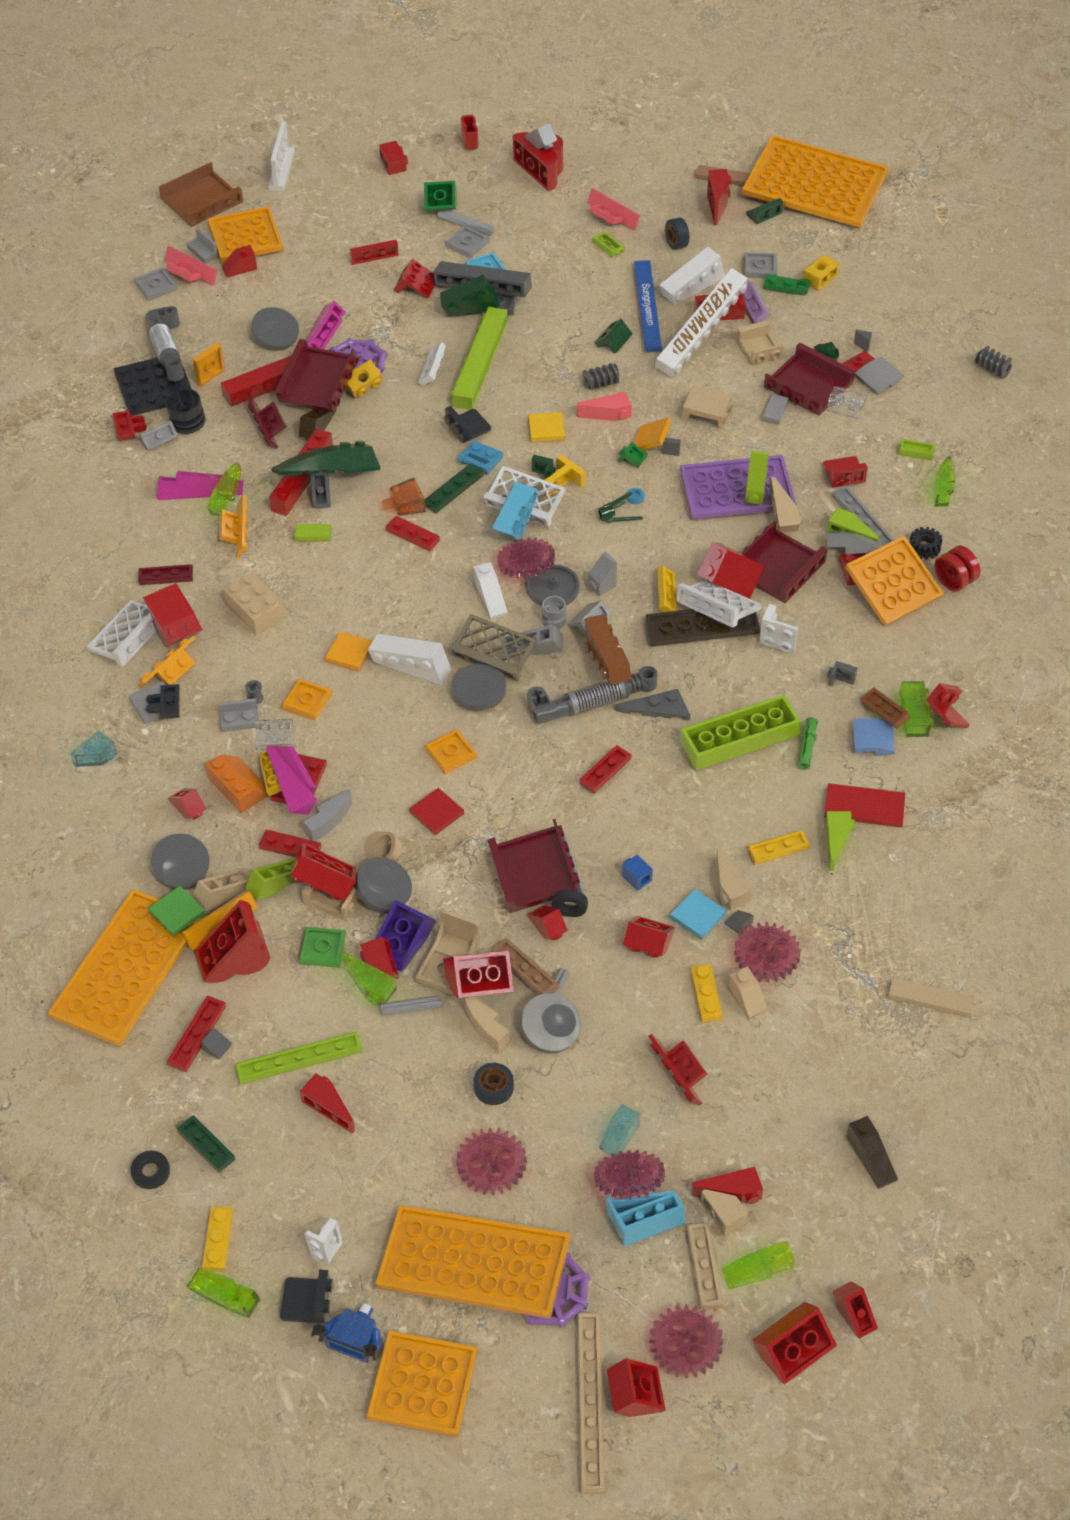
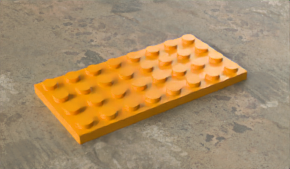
M132 889L47 1013L48 1017L121 1047L188 945L182 932L203 919V917H200L173 937L148 911V908L160 899Z
M399 1205L376 1280V1287L551 1319L571 1234Z

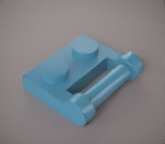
M473 440L467 449L460 453L458 462L462 464L471 463L483 470L484 473L490 474L503 458V452Z

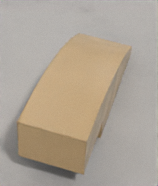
M473 996L464 997V1006L474 1028L492 1048L500 1052L510 1041L509 1030L499 1024L498 1013Z

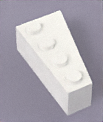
M710 247L705 248L660 284L662 296L676 305L723 279L725 275L721 256Z
M377 634L368 648L374 663L440 685L443 684L451 671L442 643Z

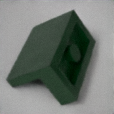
M777 198L747 211L746 215L755 224L762 223L782 214L783 200Z
M619 319L612 322L594 343L598 348L607 344L613 353H617L632 336V332L624 321Z

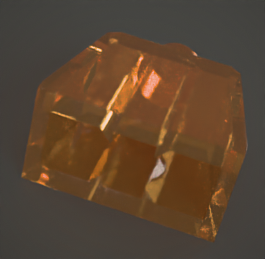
M415 478L390 487V498L382 500L384 509L394 508L398 516L426 512L425 498Z

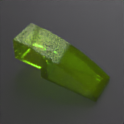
M951 456L946 457L939 469L934 491V507L949 506L950 495L954 492L955 476Z
M235 462L229 467L215 486L207 506L211 515L220 516L221 511L226 510L227 502L235 501L242 472L239 462Z
M784 1241L748 1254L722 1268L730 1290L772 1278V1274L793 1269L795 1259L788 1241Z
M201 1268L197 1269L187 1285L188 1289L201 1297L247 1318H250L261 1300L254 1289L238 1285L232 1278Z

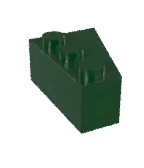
M484 274L440 292L441 307L448 316L487 311L488 307L499 308L498 294Z

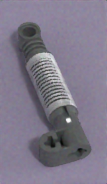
M174 306L150 310L146 313L145 320L149 327V336L160 363L166 369L168 379L179 381L184 378L183 365L180 353L170 332V329L180 325L178 310Z
M644 666L638 673L632 674L631 680L611 685L605 680V682L602 681V683L599 682V684L596 683V685L593 684L590 687L587 686L574 692H568L563 697L552 701L542 687H532L527 693L528 708L537 725L566 715L575 716L579 713L581 714L582 712L584 713L585 711L587 712L588 710L626 699L630 694L636 693V691L651 692L657 687V670L652 666Z

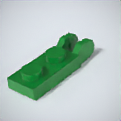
M770 274L766 275L763 284L764 290L804 296L808 294V288L810 287V282L807 279L801 278L798 280Z

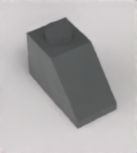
M327 472L310 474L313 508L331 507L329 474Z

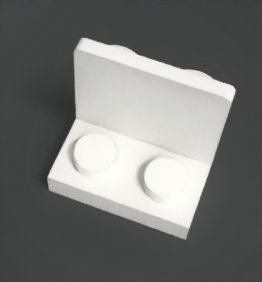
M769 604L762 618L759 643L794 654L798 627L777 621V606Z

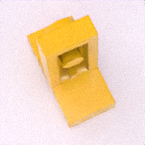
M561 454L556 457L557 471L544 479V481L561 487L570 481L582 487L586 484V471ZM556 490L548 492L549 496L556 492Z

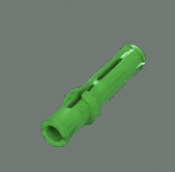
M813 717L806 719L805 729L801 735L803 741L798 766L803 770L810 768L813 744L817 738L816 728L818 721Z

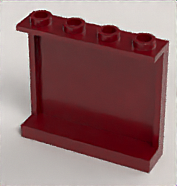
M299 339L275 390L278 401L280 403L334 413L340 405L341 396L345 393L346 385L352 378L353 370L358 364L359 359L355 349H352L350 354L309 347L306 340Z
M798 343L795 354L772 376L767 373L765 374L764 387L780 396L788 397L789 401L820 416L854 383L855 370L802 343Z
M773 521L769 526L765 527L760 536L755 537L750 546L745 547L742 554L766 566L756 588L786 604L826 562L828 549L821 546L815 551L776 530L777 522Z
M552 819L553 827L497 844L495 837L487 840L510 913L551 901L554 894L563 889L578 891L577 884L580 883L577 872L573 873L572 868H575L572 856H567V852H570L567 841H562L561 837L565 835L562 825L558 826L556 819Z

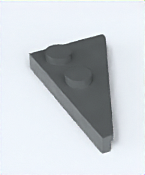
M678 689L616 704V711L626 714L635 711L642 712L643 716H661L671 719V716L684 717L686 721L690 720L689 711Z

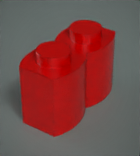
M473 114L461 116V135L466 149H475L479 146L478 127Z

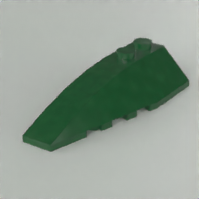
M355 441V444L340 442V445L314 449L287 459L272 467L271 472L278 475L302 474V471L308 474H318V470L328 474L335 473V470L344 471V473L380 470V464L373 447L365 444V441Z

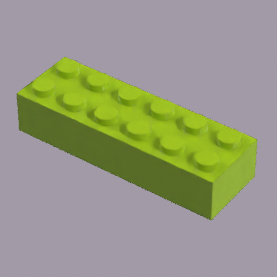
M783 694L682 728L680 744L697 771L800 735L801 720Z

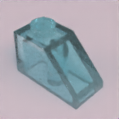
M97 731L70 754L75 767L104 765L115 757L117 751L115 742L100 731Z
M621 1104L609 1122L599 1149L618 1159L640 1126V1113Z

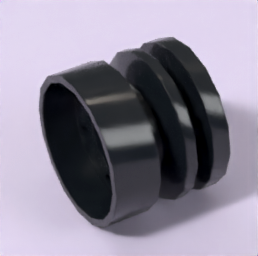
M182 388L171 392L167 396L165 407L169 420L172 422L176 432L190 434L204 426L206 417L200 395L197 391Z

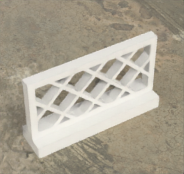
M286 122L281 123L270 160L272 174L268 188L272 191H284L295 154V148L289 147Z
M502 466L490 491H486L484 495L486 506L501 511L507 500L506 497L510 494V491L507 492L505 486L521 479H526L529 483L526 484L533 487L540 484L544 487L538 496L546 493L548 500L540 503L536 500L537 504L534 505L529 521L549 528L552 523L551 518L566 489ZM505 472L512 475V479L503 482L502 477ZM504 487L505 493L500 495L494 493L496 489ZM553 490L559 491L558 496L550 498L548 492ZM550 503L551 509L549 513L541 510V506Z
M706 579L691 586L684 583L678 585L676 602L730 627L737 626L738 619L761 610L762 604Z
M130 600L86 648L92 653L115 660L118 666L124 667L158 629L147 606ZM132 607L138 608L136 611L129 612ZM149 613L146 617H142V614ZM139 615L138 619L130 621L129 618ZM127 619V622L117 624L120 620ZM128 627L127 631L118 632L119 629ZM116 631V634L106 636L109 632ZM117 639V642L107 645L108 641ZM104 643L105 645L101 647H96L97 644ZM116 648L112 653L108 651Z

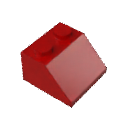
M637 915L628 922L623 945L628 946L630 951L639 952L641 950L647 952V955L650 957H662L667 951L675 927Z
M626 1358L606 1369L614 1413L634 1417L666 1411L658 1367Z

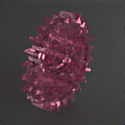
M530 537L527 540L520 538L519 542L513 540L514 544L507 543L508 547L503 546V550L499 551V555H497L500 571H504L505 575L509 574V577L516 575V579L520 576H523V579L526 576L532 578L534 574L539 576V572L546 573L545 569H551L550 565H554V561H556L553 546L549 545L548 541L543 542V539L537 541L536 537L533 540H530Z
M758 922L757 928L750 925L749 931L743 929V935H738V941H735L734 948L735 962H739V969L748 967L754 977L758 976L759 981L764 977L767 983H769L770 978L778 982V976L785 979L786 973L792 975V970L797 969V963L800 962L801 949H799L800 943L796 942L795 935L790 936L791 930L783 931V925L778 929L776 928V923L770 927L768 922H765V926H761Z
M491 1128L488 1129V1133L480 1129L479 1136L473 1132L472 1140L466 1137L465 1144H460L461 1151L457 1152L458 1159L456 1164L458 1174H462V1182L467 1181L468 1188L474 1185L475 1192L480 1188L483 1189V1195L487 1193V1190H491L492 1195L495 1194L497 1189L503 1194L504 1187L511 1190V1183L518 1185V1178L523 1179L522 1171H526L525 1163H527V1156H524L525 1148H521L522 1142H516L515 1135L509 1138L508 1131L501 1134L500 1128L497 1129L496 1133H493ZM491 1147L489 1150H484L483 1148ZM508 1155L510 1158L505 1159L502 1156ZM474 1164L481 1165L480 1167H473ZM500 1173L499 1176H493L492 1174Z
M627 1150V1153L624 1154L619 1151V1155L612 1153L611 1158L604 1157V1162H598L594 1172L595 1186L599 1188V1191H604V1195L611 1193V1198L618 1195L620 1200L625 1196H628L629 1200H631L632 1196L640 1198V1194L648 1196V1191L656 1192V1187H661V1182H664L665 1167L663 1162H660V1158H655L654 1154L647 1156V1151L640 1154L639 1150H636L634 1153Z
M685 1304L684 1310H681L676 1305L675 1312L667 1308V1316L660 1313V1321L654 1320L655 1328L650 1329L652 1336L649 1337V1343L653 1344L650 1346V1352L655 1353L654 1361L661 1359L660 1368L668 1366V1374L672 1370H676V1377L681 1372H684L685 1378H688L689 1373L692 1372L696 1378L699 1370L705 1375L706 1366L713 1369V1361L719 1362L720 1356L718 1354H722L723 1351L721 1346L724 1343V1339L720 1338L723 1331L718 1329V1321L712 1323V1314L705 1317V1309L699 1313L697 1312L696 1305L692 1310H689L687 1304ZM680 1325L683 1327V1329L676 1330L673 1328V1326ZM698 1331H702L706 1335L698 1336L695 1333ZM675 1346L678 1349L675 1351H670L667 1349V1347ZM697 1352L700 1356L692 1357L689 1353Z

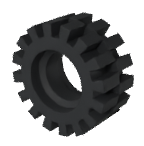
M927 526L926 529L920 527V530L916 528L910 535L909 543L920 559L922 557H925V560H928L929 557L933 559L934 555L937 557L941 551L942 535H939V531L935 532L934 528L931 530ZM925 541V542H929V543H931V544L925 545V544H922V543H920V542Z

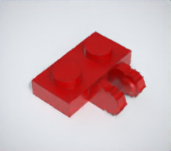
M129 410L112 413L119 441L136 438L135 432L140 433L147 429L143 415L130 416Z

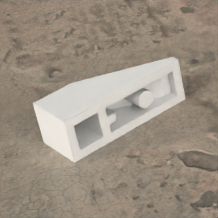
M491 562L473 566L474 582L490 619L508 615L499 582Z

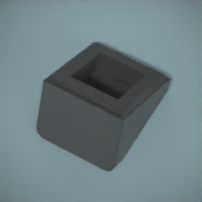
M856 329L854 344L868 352L872 332Z
M737 910L725 922V925L741 935L753 923L754 915Z
M212 1028L202 1040L201 1045L205 1052L220 1060L232 1043L217 1029Z

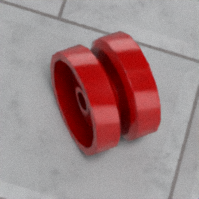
M955 546L935 560V573L942 585L950 591L959 592L980 577V564L973 552L965 546Z

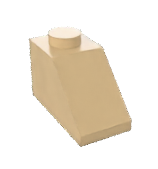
M745 967L730 974L728 988L748 1019L766 1012L767 1007L759 983L750 969Z
M706 1189L702 1191L701 1203L725 1236L747 1224L749 1210L745 1203L740 1202L736 1196Z

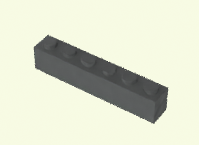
M440 261L433 271L435 285L454 287L484 274L497 294L525 298L532 288L531 273L445 261Z

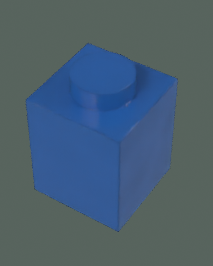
M635 855L625 860L622 864V877L638 891L652 881L653 869L639 855Z

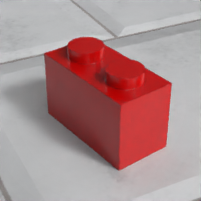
M397 141L379 144L380 158L389 175L407 171L406 164H408V158L404 155L403 148L399 146Z

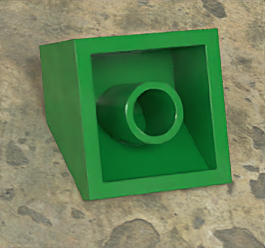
M455 181L424 183L425 211L456 209L457 188Z

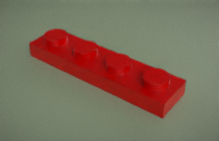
M207 995L168 1058V1066L183 1072L188 1071L202 1048V1040L214 1028L224 1012L226 1002Z

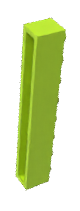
M488 307L486 313H483L482 323L478 325V333L474 335L473 345L469 347V355L465 357L464 367H461L459 379L457 378L455 381V389L451 390L450 400H452L453 407L466 410L473 409L508 323L507 310Z

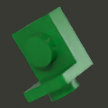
M631 442L627 447L624 445L618 454L621 456L618 461L621 463L625 458L639 468L648 453Z

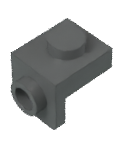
M836 661L834 667H830L827 678H830L829 686H833L836 679L854 685L858 668Z

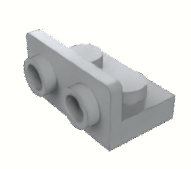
M255 698L219 703L222 732L260 727L257 700Z

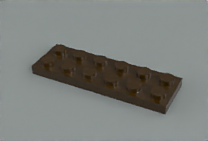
M694 609L645 614L652 646L760 634L761 630L756 612L738 619L737 626L730 627Z

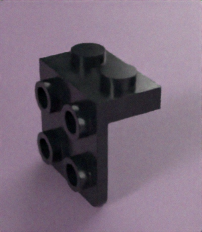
M452 406L445 408L444 420L463 443L491 431L490 424L476 409L458 414Z
M319 1269L318 1279L288 1277L285 1280L280 1311L282 1321L325 1324L326 1314L330 1312L329 1292L332 1293L333 1279H330L328 1270Z

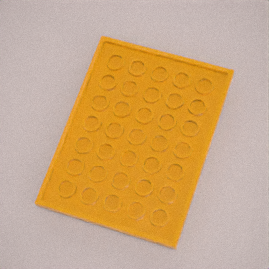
M772 135L744 184L741 194L767 202L781 198L785 207L860 228L888 174L889 167Z

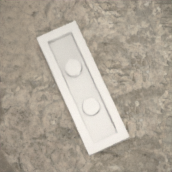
M442 342L430 348L418 381L422 386L432 383L436 378V372L440 367V361L444 356L443 352L446 347Z

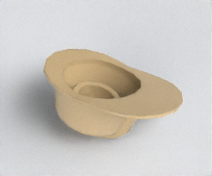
M376 831L368 837L364 852L368 860L383 857L396 861L401 853H405V850L402 849L401 840L395 837L394 833Z

